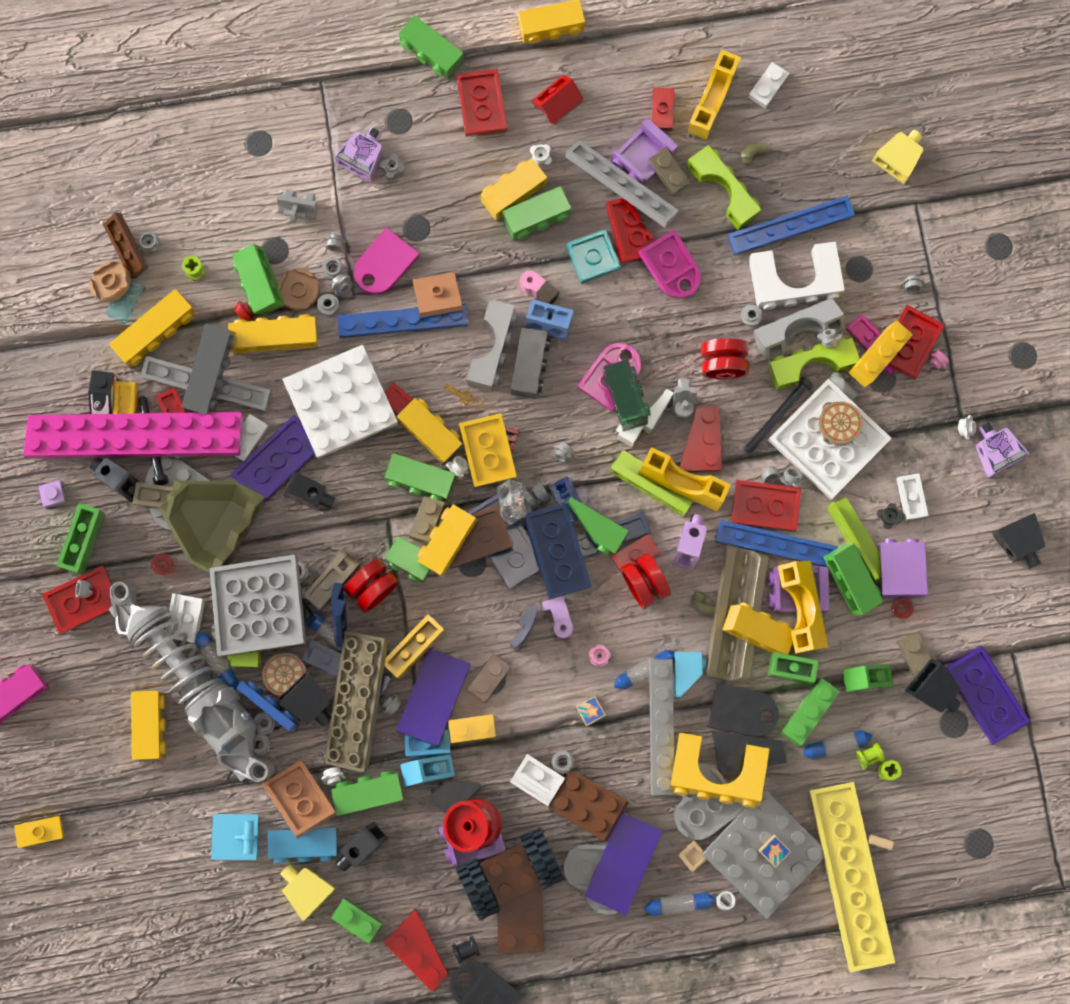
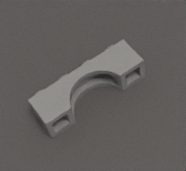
M830 298L754 330L755 342L766 361H769L777 356L786 354L787 343L796 334L807 331L823 333L826 329H836L837 331L845 329L844 314L834 299Z
M493 299L489 300L484 317V325L493 332L495 344L486 356L472 359L466 379L467 385L492 391L494 385L498 386L500 373H497L499 365H504L506 353H503L505 345L509 346L512 333H509L510 326H515L518 313H515V305Z

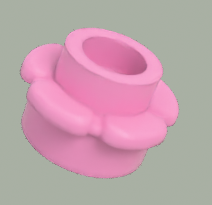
M939 350L930 353V364L937 370L940 368L946 369L949 359Z
M596 645L595 648H591L589 651L590 662L594 666H605L611 657L610 651L603 645Z

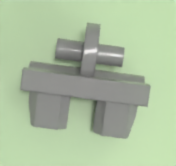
M286 189L283 195L278 194V213L291 217V223L296 224L298 218L316 219L315 194L306 193L303 199L296 198L294 190Z
M678 379V387L674 388L672 413H676L682 418H688L694 412L697 387H692L691 379Z

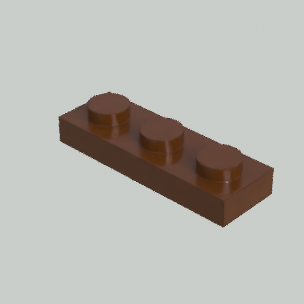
M121 212L114 213L103 226L122 264L130 272L131 279H136L148 268V265Z

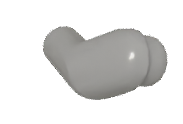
M834 372L831 374L829 380L849 399L853 400L856 398L858 392L843 379L840 373Z

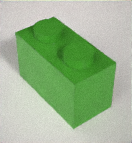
M398 536L385 557V561L388 563L387 567L397 573L400 570L407 573L406 578L415 583H418V581L424 583L431 572L430 569L418 562V553L421 549Z
M774 652L770 656L767 677L811 685L816 680L818 660Z
M348 898L342 900L331 919L368 944L372 942L383 925L382 921Z

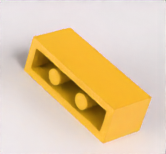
M580 0L518 11V22L523 43L529 42L534 44L543 39L549 38L554 40L567 34L577 35L585 29V19Z
M533 159L522 161L512 173L508 172L502 175L499 182L495 185L490 184L482 190L481 202L497 221L503 216V210L524 202L547 185V177Z
M896 320L883 331L848 373L862 386L869 385L913 334Z
M414 398L396 417V420L441 463H444L462 444L459 441L461 437L453 429L449 431L444 426L445 421L439 415L435 414L433 416L428 411L430 407L422 399L417 400Z
M454 504L451 508L447 507L441 516L442 523L439 527H434L429 536L431 538L427 546L424 545L418 553V562L441 577L445 575L477 522L474 516Z
M746 603L731 605L722 629L723 631L771 654L774 652L789 654L793 643L791 634L793 629L789 628L788 623L780 620L775 621L771 619V615L765 612L758 613L753 610L751 605Z
M427 614L385 658L384 666L400 680L445 633V630Z
M160 691L131 692L132 760L163 759V754L167 752L166 741H163V732H166V719L163 718V709H166V697L162 696Z

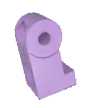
M560 596L542 602L544 612H551L555 636L560 639L568 638L572 634L573 625L564 597Z

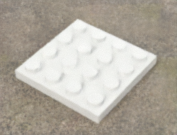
M363 345L282 379L317 459L398 424Z
M827 379L768 441L832 500L888 443L891 437L834 383ZM844 401L850 403L859 410L862 416L863 426L860 434L854 441L846 445L833 444L826 440L819 430L818 420L821 412L827 405L833 402Z

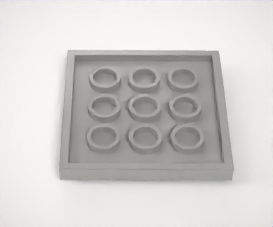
M297 555L210 568L218 657L306 644Z
M763 789L760 807L745 808L702 853L766 919L824 859L822 846L765 789ZM773 835H776L791 851L776 868L758 852Z

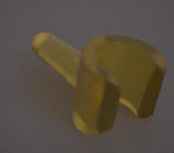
M446 384L444 387L459 397L460 403L463 405L469 404L463 400V395L473 398V394L470 391L461 392L449 384Z

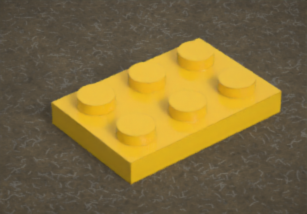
M502 413L459 423L474 487L517 477Z

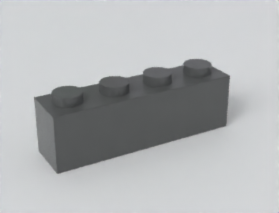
M208 323L205 324L182 408L206 415L208 412L216 411L218 405L217 393L222 390L224 385V378L222 376L224 370H227L229 367L230 357L228 356L230 349H234L237 340L234 331Z

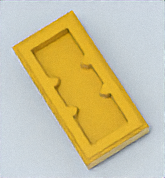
M115 381L113 414H137L138 382Z
M61 816L14 826L18 848L65 838Z

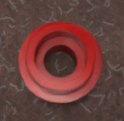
M237 302L234 310L239 318L243 320L253 319V312L249 308L248 303Z

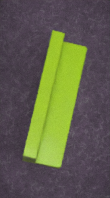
M622 451L618 459L611 466L610 473L684 517L693 500L638 475L643 461L626 451Z
M847 497L831 503L826 508L846 543L855 544L860 550L861 558L865 566L868 567L873 582L881 578L880 552Z

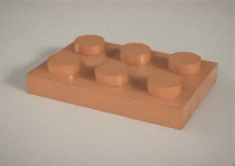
M302 760L262 783L296 839L301 838L336 816L335 810Z

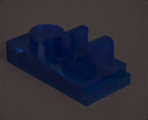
M566 476L549 485L548 488L557 505L567 504L571 520L574 522L578 518L569 506L568 501L571 497L581 503L582 501L571 481Z

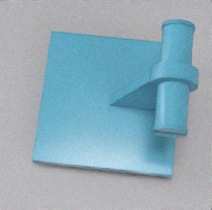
M213 814L211 860H257L259 814Z

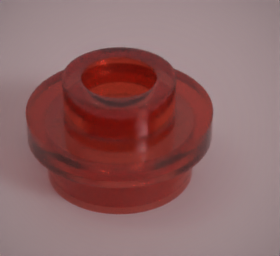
M159 553L151 561V568L158 575H166L173 569L174 563L168 554ZM164 560L165 566L159 568V561Z
M900 597L892 603L891 610L896 618L907 619L913 614L914 605L908 598ZM899 605H904L906 611L900 612Z

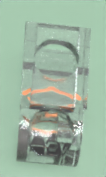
M512 479L497 487L501 517L510 525L519 521L527 514L526 507L523 504V495L527 493L526 485Z

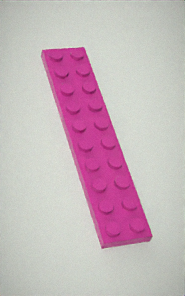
M208 412L207 415L203 413L28 415L23 456L26 459L240 456L243 414L242 412Z

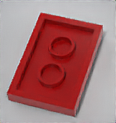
M498 69L456 74L465 137L507 131Z
M906 305L898 322L913 335L887 366L915 380L945 324Z
M736 480L731 522L745 526L796 532L801 488Z
M103 565L42 594L59 634L62 635L110 612L108 610L112 607L110 588L113 584ZM78 580H85L93 585V589H89L93 591L90 597H76L75 590Z

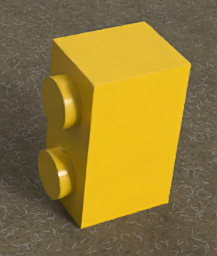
M493 714L448 720L452 744L496 738Z

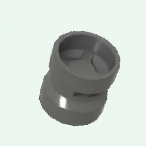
M540 482L531 491H525L521 494L531 512L536 511L541 504H547L551 501Z

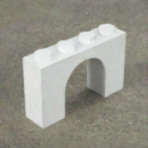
M836 241L814 245L811 253L815 269V280L809 286L799 289L791 288L779 279L773 251L752 253L749 258V265L757 307L764 308V310H772L779 305L793 307L800 302L814 304L821 299L833 298L838 300L845 289Z

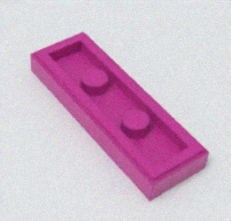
M863 314L846 328L849 334L866 351L881 335ZM889 366L884 368L889 375L895 371V369Z

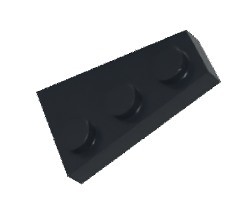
M711 731L721 775L743 770L747 745L769 748L767 766L787 763L782 740Z

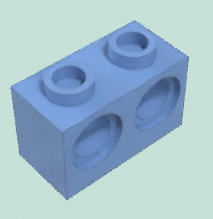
M532 299L526 317V328L547 331L548 336L567 340L573 323L574 310Z

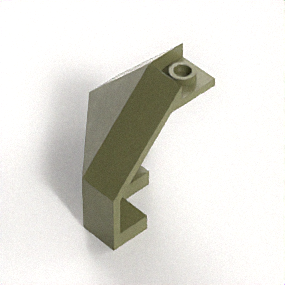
M175 480L171 493L159 509L188 561L210 573V568L230 565L233 560L231 555L243 543L248 534L247 529L252 519H257L265 497L236 481Z

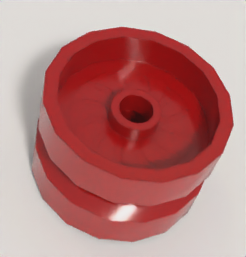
M721 338L702 343L701 357L706 360L701 365L702 376L708 379L728 380L749 375V361L745 359L749 354L748 342L742 339Z
M649 553L638 557V568L631 562L620 568L630 592L643 610L654 605L653 594L659 600H663L671 595V590L664 574Z
M379 557L358 571L343 588L344 592L351 599L359 597L356 605L364 614L380 604L400 583V580L393 572L384 574L387 566Z
M471 799L456 803L446 812L443 820V832L446 840L453 848L461 852H473L493 845L499 838L502 830V820L498 809L485 799Z

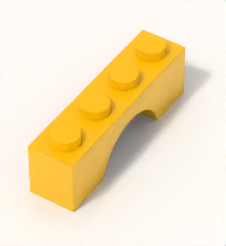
M721 49L699 104H697L689 123L688 133L707 140L738 69L741 57Z
M652 447L638 475L716 512L723 504L731 484L712 475L698 476L678 467L673 462L671 456Z
M795 561L778 566L782 588L792 596L797 609V623L791 631L795 654L829 648L811 561Z

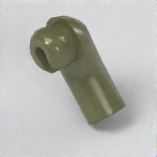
M754 143L747 145L741 151V163L751 164L752 157L755 154L768 153V144Z
M695 592L692 604L702 614L714 616L716 605L706 603L704 601L706 598L704 593Z

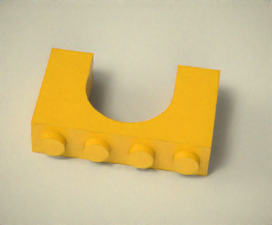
M679 733L670 791H674V794L679 796L697 795V798L701 800L714 798L719 799V802L724 804L736 802L742 803V806L746 808L760 807L769 748L747 745L743 770L740 776L731 783L720 785L708 781L699 770L698 758L702 737Z

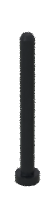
M804 376L799 379L798 382L800 384L745 446V452L751 453L806 389L810 390L813 387L810 380Z
M140 396L138 399L140 412L150 413L147 399L144 396ZM151 457L155 473L153 484H167L169 479L163 472L160 457Z

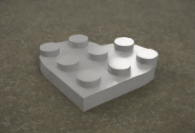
M169 457L161 458L163 472L169 479V482L162 486L173 487L175 480L210 481L181 460ZM153 465L147 473V484H153V477H155ZM151 507L150 512L158 525L171 531L160 509Z
M698 763L701 774L708 781L720 785L728 784L714 766ZM688 794L687 796H682L683 799L674 811V823L683 836L691 840H703L738 816L746 807H743L742 803L724 804L719 802V799L701 800L697 798V795Z
M586 844L577 846L569 851L563 865L564 875L569 884L576 889L584 890L586 893L606 845ZM586 897L590 907L598 913L605 915L618 913Z

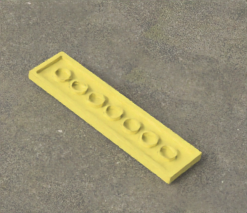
M850 782L810 790V799L820 843L823 848L825 866L849 972L893 964L895 959L855 784Z

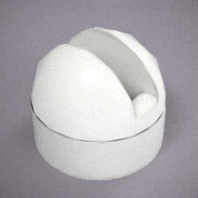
M724 891L717 896L716 905L721 910H730L735 905V897L731 892ZM720 898H722L727 904H729V906L727 907V906L720 900Z

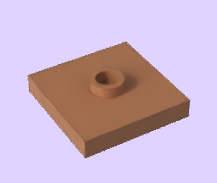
M454 272L413 280L420 318L463 310Z

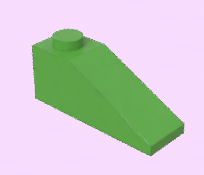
M571 497L568 504L594 544L598 545L597 550L607 556L610 553L614 555L628 530Z

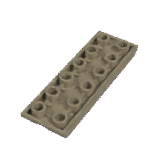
M730 545L725 546L705 670L706 676L745 684L749 681L755 645L722 629L731 605L746 603L751 605L754 611L760 612L768 564V555L765 553Z
M345 631L324 764L359 772H366L369 767L388 646L386 638Z

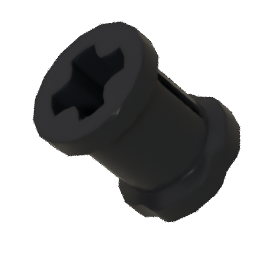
M473 935L465 942L458 945L452 944L459 964L463 963L464 959L475 954L477 956L481 955Z

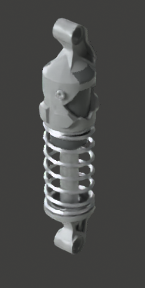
M114 583L110 588L112 607L108 610L116 619L118 633L126 636L135 647H139L150 640L153 646L143 654V658H149L158 651L162 658L152 666V670H157L165 663L171 668L161 677V681H166L173 675H177L180 681L170 689L169 693L179 690L182 698L178 704L186 706L185 712L189 717L187 722L195 732L202 734L216 752L218 764L233 771L240 781L248 778L261 782L271 778L275 771L273 763L270 760L254 756V738L258 724L240 702L241 697L233 687H228L222 679L213 678V667L202 668L205 663V656L198 655L193 657L196 652V645H184L187 641V633L180 632L174 634V631L178 630L179 622L169 621L172 613H170L167 607L138 605L136 603L137 588L133 583ZM123 586L126 589V595L124 597L121 595V588ZM175 625L170 636L163 629L164 627ZM184 636L183 641L176 646L172 639ZM193 648L187 657L181 652L185 649ZM202 659L196 669L190 664L195 660ZM259 765L265 768L264 776H261L258 772Z

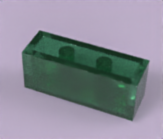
M628 359L603 366V376L622 431L648 425V416L651 415L648 403H644L642 400L644 392L641 384L637 385L636 383L637 373L635 367L630 366Z

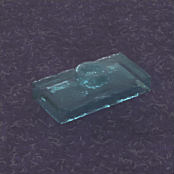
M131 279L127 292L118 300L111 302L105 314L126 324L146 287Z

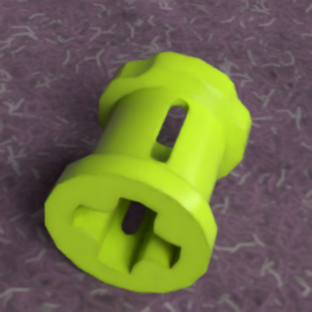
M189 256L184 259L182 268L187 277L193 281L200 280L205 274V269L200 259L195 256Z
M878 743L873 744V747L862 752L860 750L856 751L857 759L863 770L868 769L869 765L880 761L882 763L885 761L884 754Z
M894 760L884 761L877 768L878 776L884 781H893L899 778L902 772L899 763ZM891 766V770H893L894 773L888 775V772L885 771V768Z

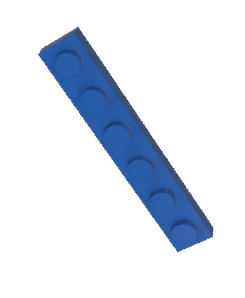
M847 195L729 233L727 238L735 256L853 218L855 214Z
M466 303L462 304L463 310L420 318L418 308L338 315L339 337L347 338L467 327Z
M723 520L719 521L715 539L716 543L795 561H811V564L821 567H828L823 557L838 548V546Z

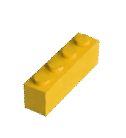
M174 289L110 342L109 346L129 368L137 366L143 361V357L146 354L157 350L164 339L171 338L177 332L176 329L182 324H188L196 313L180 293Z
M308 314L299 315L298 318L280 316L277 317V320L257 318L255 321L247 322V320L239 319L235 320L234 323H228L229 330L234 331L237 337L234 349H230L233 354L319 347L317 321L315 317H311Z

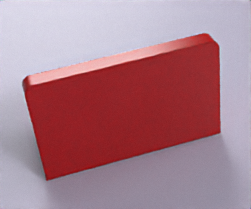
M562 75L531 101L536 108L545 113L551 124H555L583 100V96L574 80Z

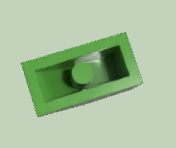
M890 664L865 665L843 670V682L846 692L893 686Z

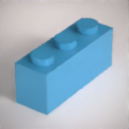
M338 828L314 829L299 839H296L291 830L268 831V858H274V863L288 862V858L297 857V862L311 861L310 857L318 856L320 861H332L333 856H339Z

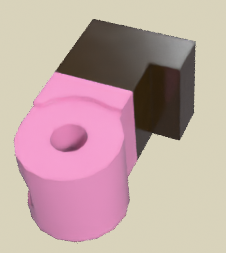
M527 271L522 274L521 288L525 293L532 294L541 302L552 305L559 298V290L537 273Z

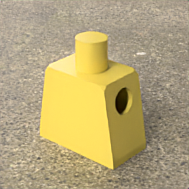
M913 130L909 136L899 132L876 152L872 161L898 181L905 184L924 150L918 145L923 136L916 130Z
M289 864L280 873L289 882L282 891L303 921L337 889L308 867H305L299 873Z

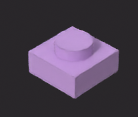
M60 480L38 486L44 508L67 502Z

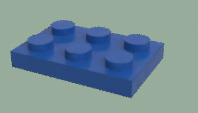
M242 681L237 686L240 692L288 731L295 733L300 727L295 723L298 719L289 711L284 710L282 712L278 709L280 707L278 702L268 695L263 697L261 694L264 691L251 681L248 684Z

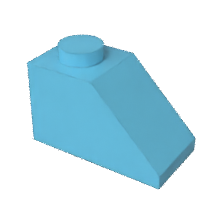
M702 652L674 653V699H679L702 675V671L706 670V658L702 657Z
M451 754L400 764L405 787L455 776Z

